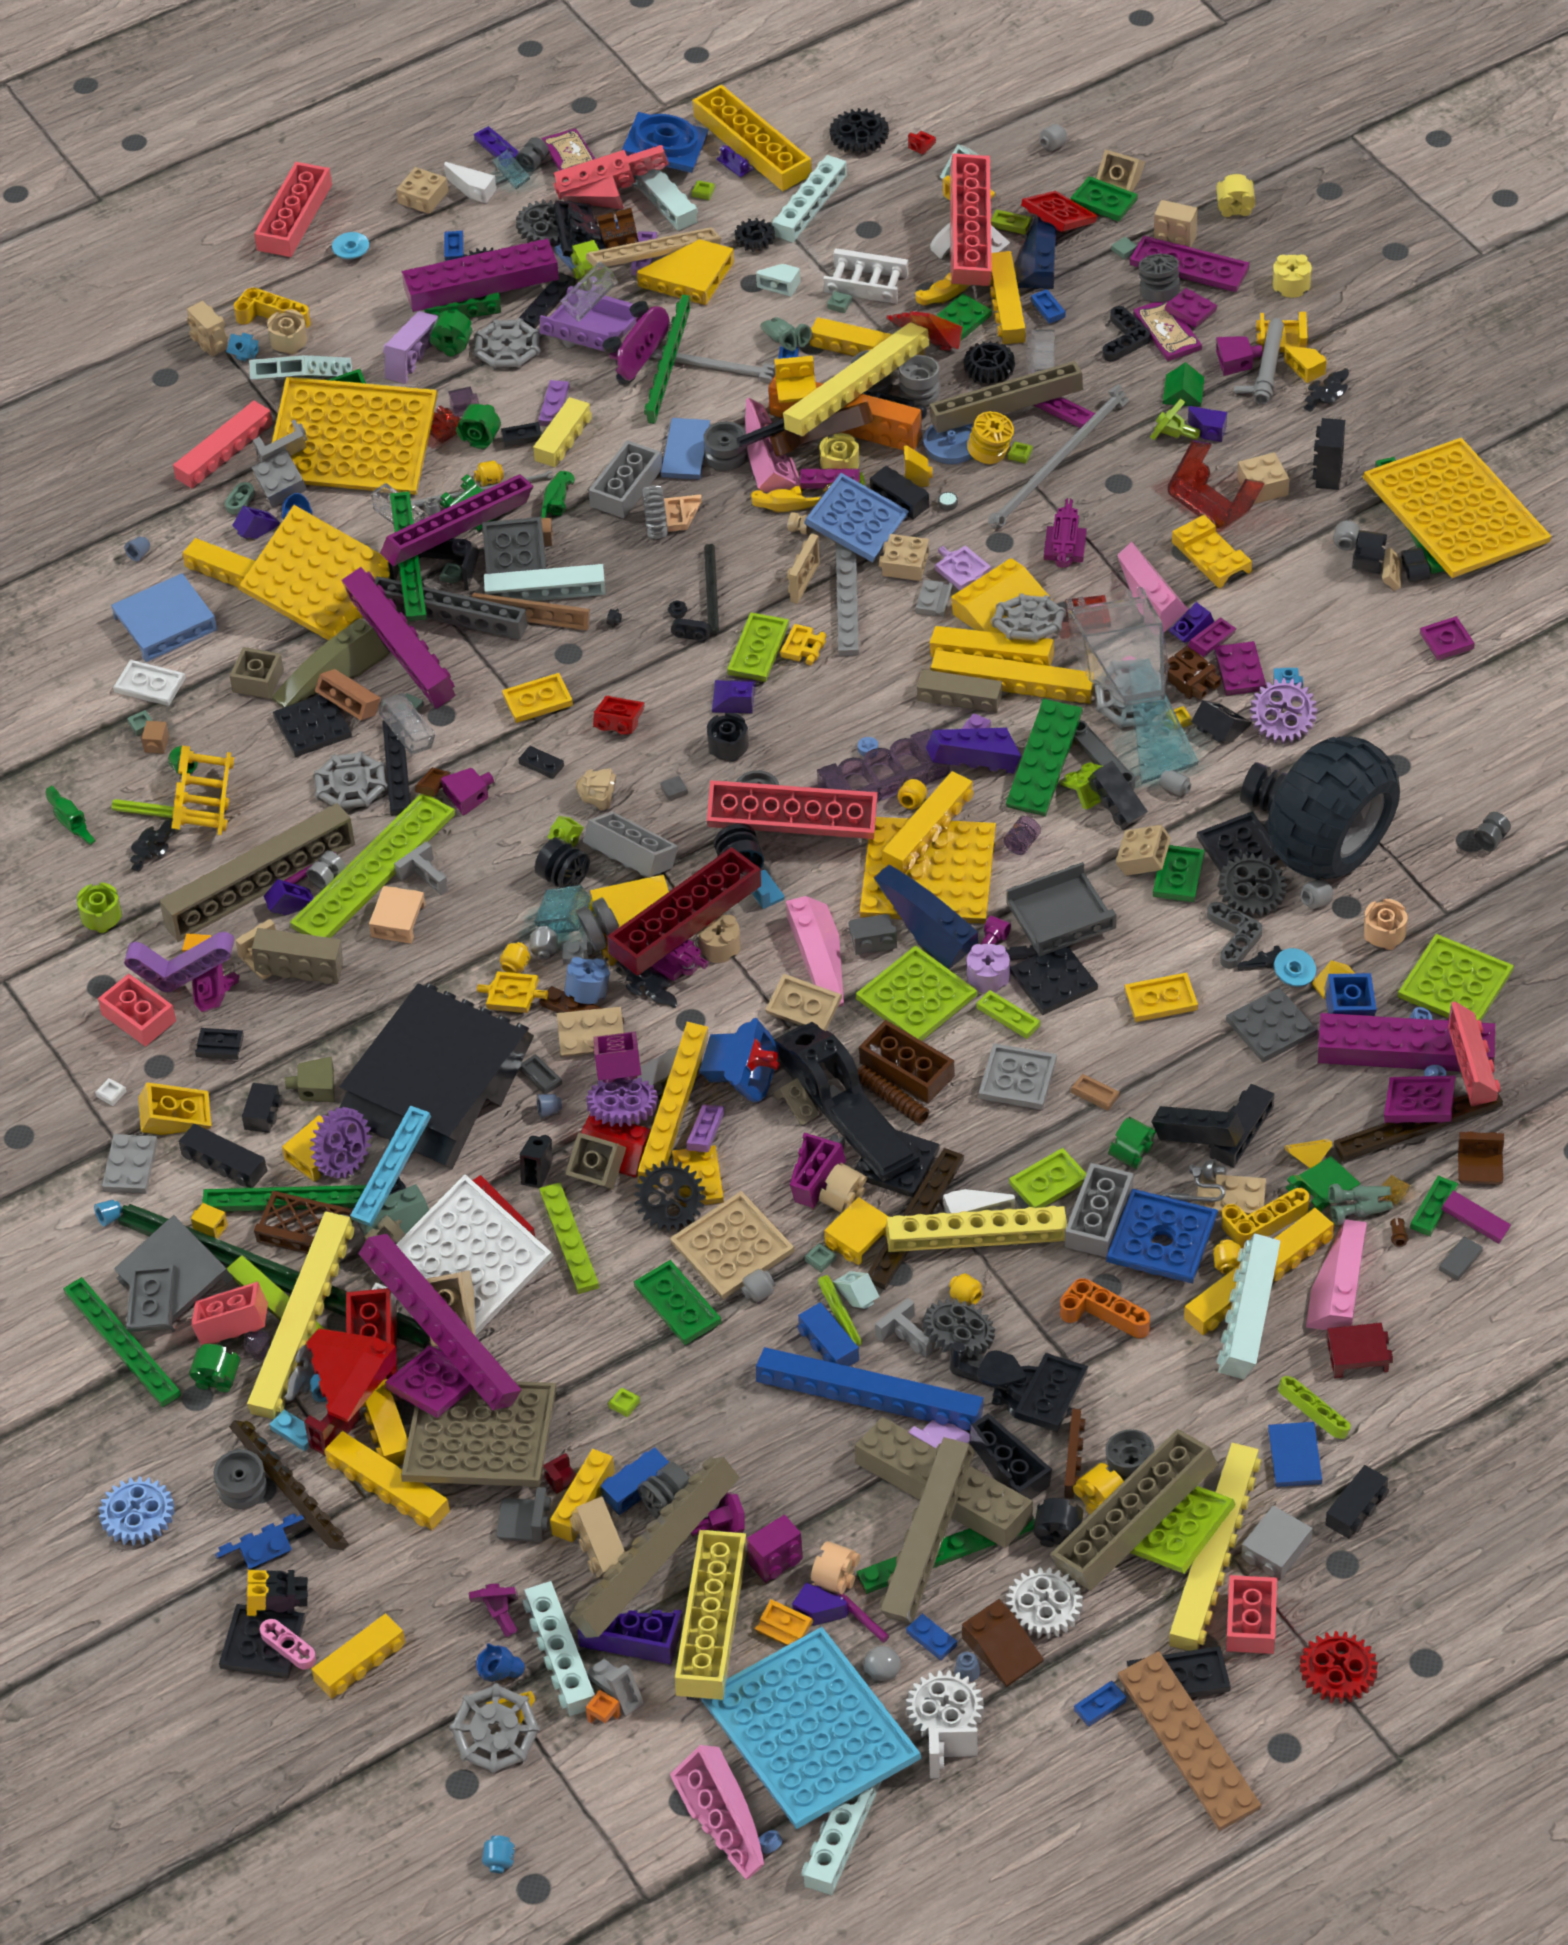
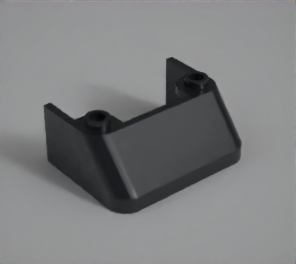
M452 538L418 554V557L464 561L462 565L464 588L469 591L479 555L478 546L475 543L466 539ZM388 562L390 579L396 580L399 564L393 566Z

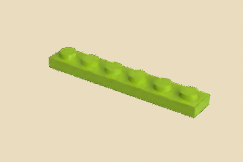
M561 1183L539 1188L541 1198L577 1293L582 1294L599 1289V1282Z

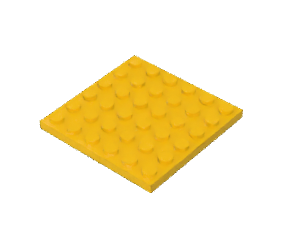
M293 505L240 583L238 590L329 641L357 619L363 618L349 599L341 580L360 567L365 572L369 571L374 579L377 576L389 579L390 573L388 561L380 553Z
M876 817L874 839H868L860 904V917L862 918L888 914L890 919L902 920L900 915L894 910L890 900L886 898L875 882L874 877L887 867L882 864V850L910 818ZM950 821L949 826L939 833L936 841L931 842L926 852L920 855L911 869L909 868L904 874L937 896L967 923L985 924L987 921L996 823Z

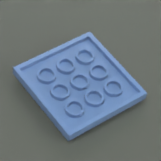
M840 473L807 516L804 524L873 563L883 549L884 542H888L890 534L896 532L909 511Z

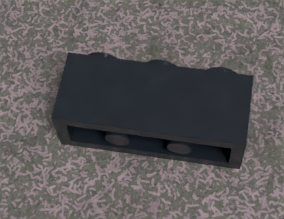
M884 466L870 477V489L908 510L907 516L911 519H915L929 508V493L914 484L910 479L900 475L896 470Z
M1113 761L1094 771L1088 778L1091 789L1097 792L1101 798L1102 805L1110 811L1115 824L1120 826L1122 830L1142 819L1148 812Z
M1364 1465L1326 1512L1325 1526L1350 1539L1354 1532L1358 1533L1363 1526L1365 1518L1367 1516L1371 1517L1374 1513L1376 1504L1387 1497L1389 1493V1488H1387L1388 1478Z

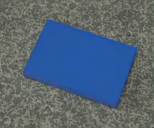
M1302 1422L1268 1425L1275 1486L1322 1484L1315 1423Z

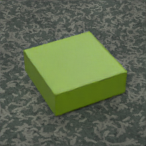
M697 180L691 192L692 197L710 200L715 190V184Z
M1014 441L1008 453V459L1027 463L1033 451V446Z
M621 1387L608 1404L609 1408L628 1418L641 1401L639 1396Z

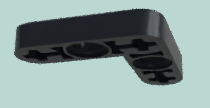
M1115 306L1110 310V321L1124 333V335L1105 344L1102 348L1103 359L1113 362L1147 345L1150 342V331L1126 308ZM1127 324L1135 325L1134 327H1126ZM1122 343H1130L1131 345L1123 346Z

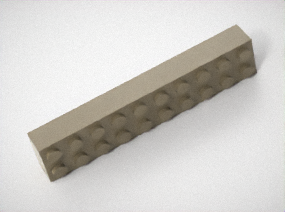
M336 803L230 862L219 866L197 880L184 885L175 892L166 895L159 900L165 928L177 942L185 939L186 933L194 934L265 895L277 879L284 881L318 861V858L326 851H334L338 855L355 845L350 816Z

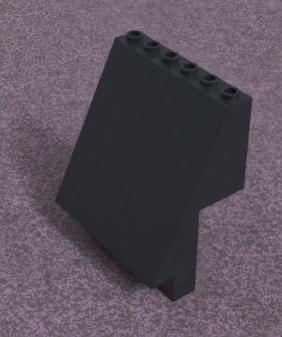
M418 983L339 1086L347 1091L339 1108L347 1107L357 1110L358 1113L363 1114V1119L368 1120L365 1126L371 1128L370 1132L390 1141L410 1106L429 1112L431 1118L413 1151L453 1169L485 1100L489 1099L502 1106L534 1035L528 1032L529 1027L517 1023L516 1026L512 1025L509 1018L499 1015L498 1018L492 1016L493 1012L484 1007L478 1010L474 1008V1003L466 999L460 1002L455 999L456 995L448 991H444V994L437 991L438 987L426 983L424 986Z

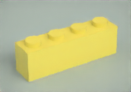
M571 397L567 399L533 446L535 461L556 467L564 459L567 450L573 446L577 436L581 435L585 425L591 421L590 403Z

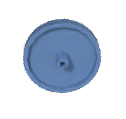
M932 424L926 430L923 437L926 454L933 460L944 464H958L971 459L972 456L967 450V441L973 425L967 424L937 433Z

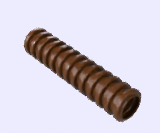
M864 1064L858 1068L861 1085L870 1089L872 1093H875L876 1096H879L901 1114H904L905 1117L909 1118L916 1125H921L927 1120L929 1109L924 1108L922 1104L909 1097L903 1090H899L897 1086L884 1079L878 1072H874L868 1065Z

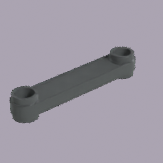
M1080 720L1073 741L1078 744L1095 764L1104 766L1113 761L1134 791V774L1123 765L1090 729L1087 723Z

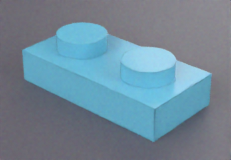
M284 1409L269 1424L270 1430L304 1452L309 1448L304 1421Z

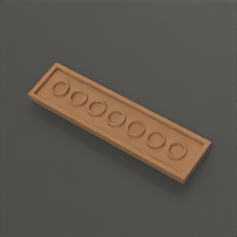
M1159 1651L1118 1672L1119 1680L1219 1831L1261 1809V1803Z

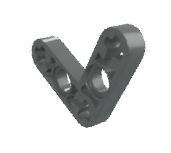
M1213 902L1208 906L1207 918L1211 922L1235 933L1220 955V963L1223 967L1228 969L1235 968L1262 937V924L1221 902ZM1231 919H1238L1240 923L1231 924L1229 921ZM1243 941L1247 943V945L1244 947H1239L1236 945V943Z

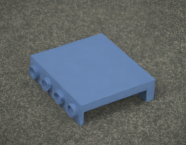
M183 573L111 605L114 619L121 621L140 647L142 658L145 662L217 630L215 616Z

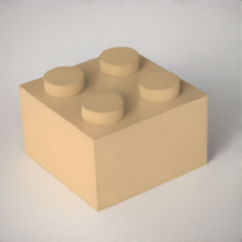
M1161 200L1154 214V238L1192 247L1197 236V207Z
M1275 452L1238 462L1237 479L1251 505L1288 496L1289 477Z

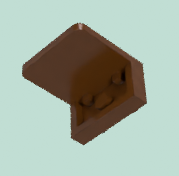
M1459 1132L1458 1181L1460 1183L1494 1185L1503 1183L1504 1133Z

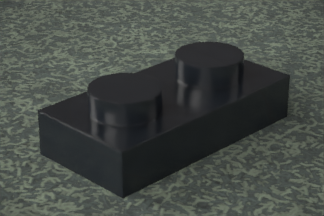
M539 422L501 428L504 447L537 442L542 435Z
M529 746L518 758L520 765L551 779H554L564 767V760L532 746Z

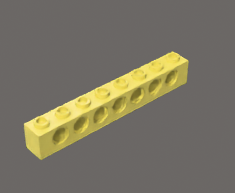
M1064 1206L1028 1207L1025 1209L996 1211L983 1210L980 1212L962 1211L959 1213H938L932 1215L917 1214L915 1216L896 1215L887 1217L886 1236L889 1252L1065 1241L1067 1220Z

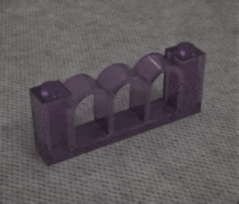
M928 728L910 735V738L895 741L891 745L890 750L886 748L872 749L866 753L864 760L852 757L843 760L838 766L836 763L817 769V783L820 788L852 790L845 777L858 774L863 776L869 785L852 791L877 792V802L897 795L901 786L909 779H917L925 785L947 777L951 771L949 764L932 762L926 749L932 733ZM903 755L914 756L921 765L905 771L898 757ZM880 764L886 765L892 769L895 775L879 781L872 767Z

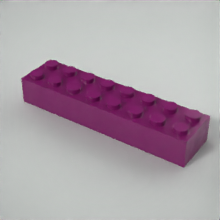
M543 239L402 271V279L412 312L454 302L479 298L497 292L501 293L559 280L558 263L549 240Z
M360 567L343 578L341 581L351 602L375 630L434 708H439L456 695L453 690L455 685L450 679L451 675L445 667L441 668L439 665L440 661L434 653L430 654L428 651L429 647L423 639L419 640L417 637L418 633L414 627L408 626V621L403 613L397 612L396 605L391 599L386 598L383 588L374 583L375 579L369 571L365 572Z
M1320 1013L1318 1063L1423 1070L1430 1065H1439L1446 1071L1461 1072L1448 1029L1449 1021ZM1482 1023V1040L1486 1039L1489 1048L1487 1057L1488 1060L1492 1059L1494 1064L1496 1023Z

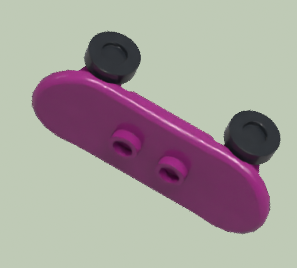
M638 301L632 304L629 311L633 317H637V323L625 337L623 344L617 336L610 337L603 342L604 351L610 353L609 357L614 359L617 364L616 379L619 384H629L636 378L640 369L667 335L670 319L664 308L659 306L649 308L646 301Z

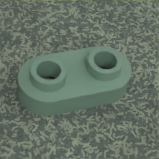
M242 482L235 486L225 500L228 513L239 514L243 506H248L255 495L254 487L251 483Z

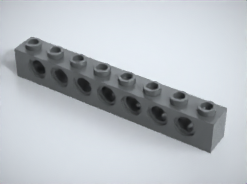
M377 576L374 583L383 588L386 598L391 599L396 605L397 612L405 614L401 581ZM423 587L426 619L521 640L528 626L526 609Z

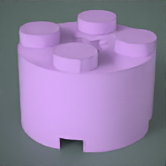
M995 944L974 945L967 956L968 983L972 984L977 991L987 993L989 990L997 992L1000 990V987L1006 986L1010 979V961L1005 947Z

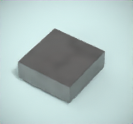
M680 776L660 782L661 788L669 801L688 794V789Z

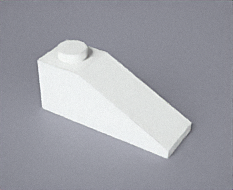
M445 162L444 167L447 179L470 199L487 204L497 190L495 176Z
M963 1189L943 1195L946 1214L962 1211L980 1212L983 1210L1015 1209V1196L1012 1194Z

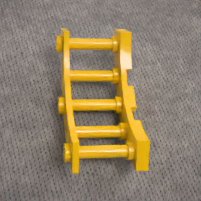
M182 745L178 774H182L181 782L176 783L171 828L180 829V825L190 824L217 828V835H222V831L226 832L228 819H224V810H228L229 798H226L229 769H233L235 758L231 757V752H227L226 758L195 754L194 751H190V746ZM193 761L225 766L223 780L190 776L191 774L187 773L188 763ZM194 784L221 788V798L190 795L188 792H184L185 785ZM194 803L219 807V813L186 809L187 807H184L183 804Z

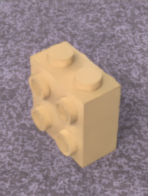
M415 167L396 189L398 203L430 214L449 192L447 177Z
M204 301L187 308V322L190 325L191 331H189L191 339L194 342L197 341L204 352L207 351L211 357L226 350L228 347V337L224 330V319L218 316L213 308Z
M890 534L888 542H884V556H880L879 560L882 576L922 581L929 556V539Z
M1162 824L1126 830L1116 858L1117 866L1125 876L1162 870L1171 837Z

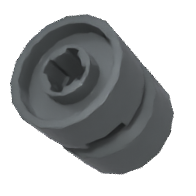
M532 137L517 153L516 162L523 170L533 172L547 157L549 148L543 140Z
M1490 812L1473 833L1474 842L1481 849L1494 851L1510 831V821L1499 812Z

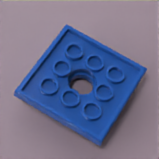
M638 112L622 150H625L626 155L629 156L662 145L669 163L666 167L693 173L709 129L694 126L674 115H650Z
M1132 1189L1108 1251L1106 1262L1193 1284L1215 1224L1218 1210ZM1165 1235L1170 1237L1173 1243L1163 1246L1160 1243H1152L1151 1240L1155 1236Z

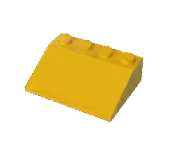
M1010 558L951 596L953 615L974 630L1002 633L991 624V619L996 612V605L999 602L1013 599L1021 593L1039 597L1049 595L1023 565Z

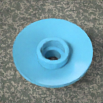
M357 232L341 234L332 243L334 254L343 259L358 258L369 249L368 238Z
M1289 948L1277 955L1274 961V970L1279 979L1290 986L1301 987L1309 984L1314 979L1316 965L1312 957L1305 951Z

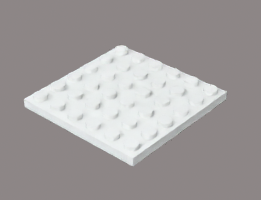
M466 1174L396 1244L425 1279L470 1270L474 1288L475 1336L554 1256L549 1249Z

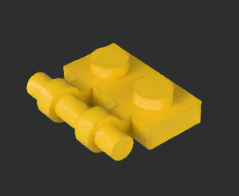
M794 624L780 651L781 657L800 662L802 656L807 657L806 664L813 665L820 655V649L826 643V633L820 632L818 635H814L813 628ZM808 644H813L812 648H809L807 646Z

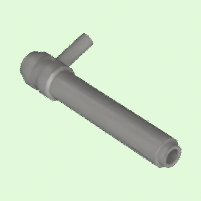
M1273 318L1269 322L1259 375L1255 380V385L1234 387L1235 394L1253 393L1254 401L1258 404H1267L1272 398L1275 384L1273 379L1284 328L1281 319Z

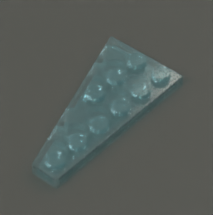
M1149 660L1130 665L1129 677L1141 784L1159 779L1165 770L1179 772L1198 765L1199 761Z

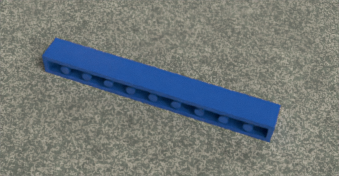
M764 1347L756 1365V1382L919 1420L929 1422L935 1420L941 1425L947 1423L954 1424L963 1430L971 1431V1424L979 1420L983 1414L984 1397L766 1347Z

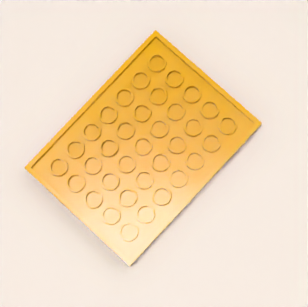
M286 377L272 443L293 433L291 421L296 420L297 424H302L306 432V448L290 457L305 485L392 493L410 492V494L417 495L438 393L437 390Z
M1462 438L1365 471L1363 474V479L1451 578L1551 541L1552 536Z

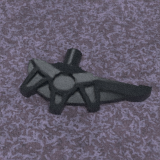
M1274 946L1273 951L1267 953L1260 951L1257 957L1249 961L1240 962L1237 969L1238 971L1262 967L1274 969L1275 958L1283 950L1279 946Z

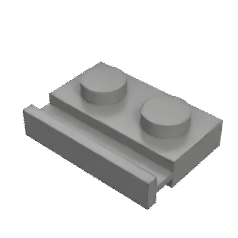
M924 579L916 606V614L931 616L938 614L945 617L953 590V583L946 585L944 582Z

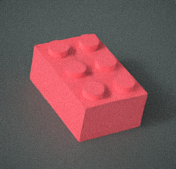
M129 973L98 998L101 1014L145 1047L176 1022L173 1005Z
M251 1283L195 1301L191 1325L201 1346L203 1344H217L222 1340L237 1338L241 1334L250 1331L256 1332L265 1327L268 1302L259 1283Z
M1229 1575L1226 1651L1274 1654L1277 1578Z

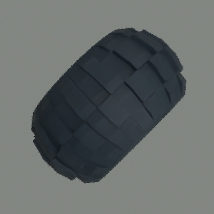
M1353 736L1331 737L1307 750L1285 776L1277 790L1269 812L1268 831L1270 841L1275 846L1274 851L1282 862L1300 875L1320 880V878L1335 879L1352 872L1360 866L1384 837L1399 804L1400 782L1398 773L1394 770V763L1380 748L1371 742Z

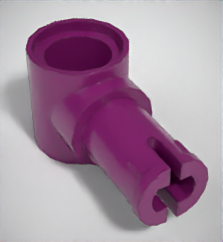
M989 916L984 926L985 937L980 944H995L1000 939L1006 940L1011 930V923L994 916Z

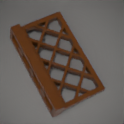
M272 1191L260 1223H257L255 1226V1238L259 1243L308 1254L315 1236L308 1235L307 1231L316 1226L319 1227L322 1218L317 1219L314 1213L322 1209L330 1213L333 1212L334 1214H343L350 1217L353 1209ZM276 1199L284 1200L287 1203L286 1206L277 1210L274 1207ZM298 1205H305L308 1210L297 1215L293 1208ZM291 1210L294 1217L282 1221L279 1214ZM311 1215L314 1222L303 1226L300 1219ZM275 1216L280 1222L274 1226L266 1225L267 1220ZM298 1222L299 1229L295 1231L287 1230V1225Z

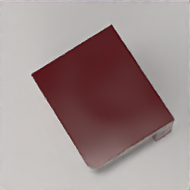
M567 1453L562 1454L543 1466L544 1478L556 1494L570 1487L577 1475L570 1466Z

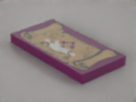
M576 128L541 138L547 144L549 155L559 171L595 159Z
M1169 301L1153 302L1133 309V315L1149 329L1151 340L1167 362L1202 350V344L1186 322L1164 310L1166 303Z

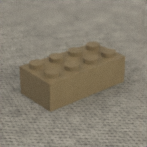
M257 928L252 946L255 973L256 971L262 975L271 973V975L283 978H298L304 981L312 980L325 984L339 983L343 967L341 939Z

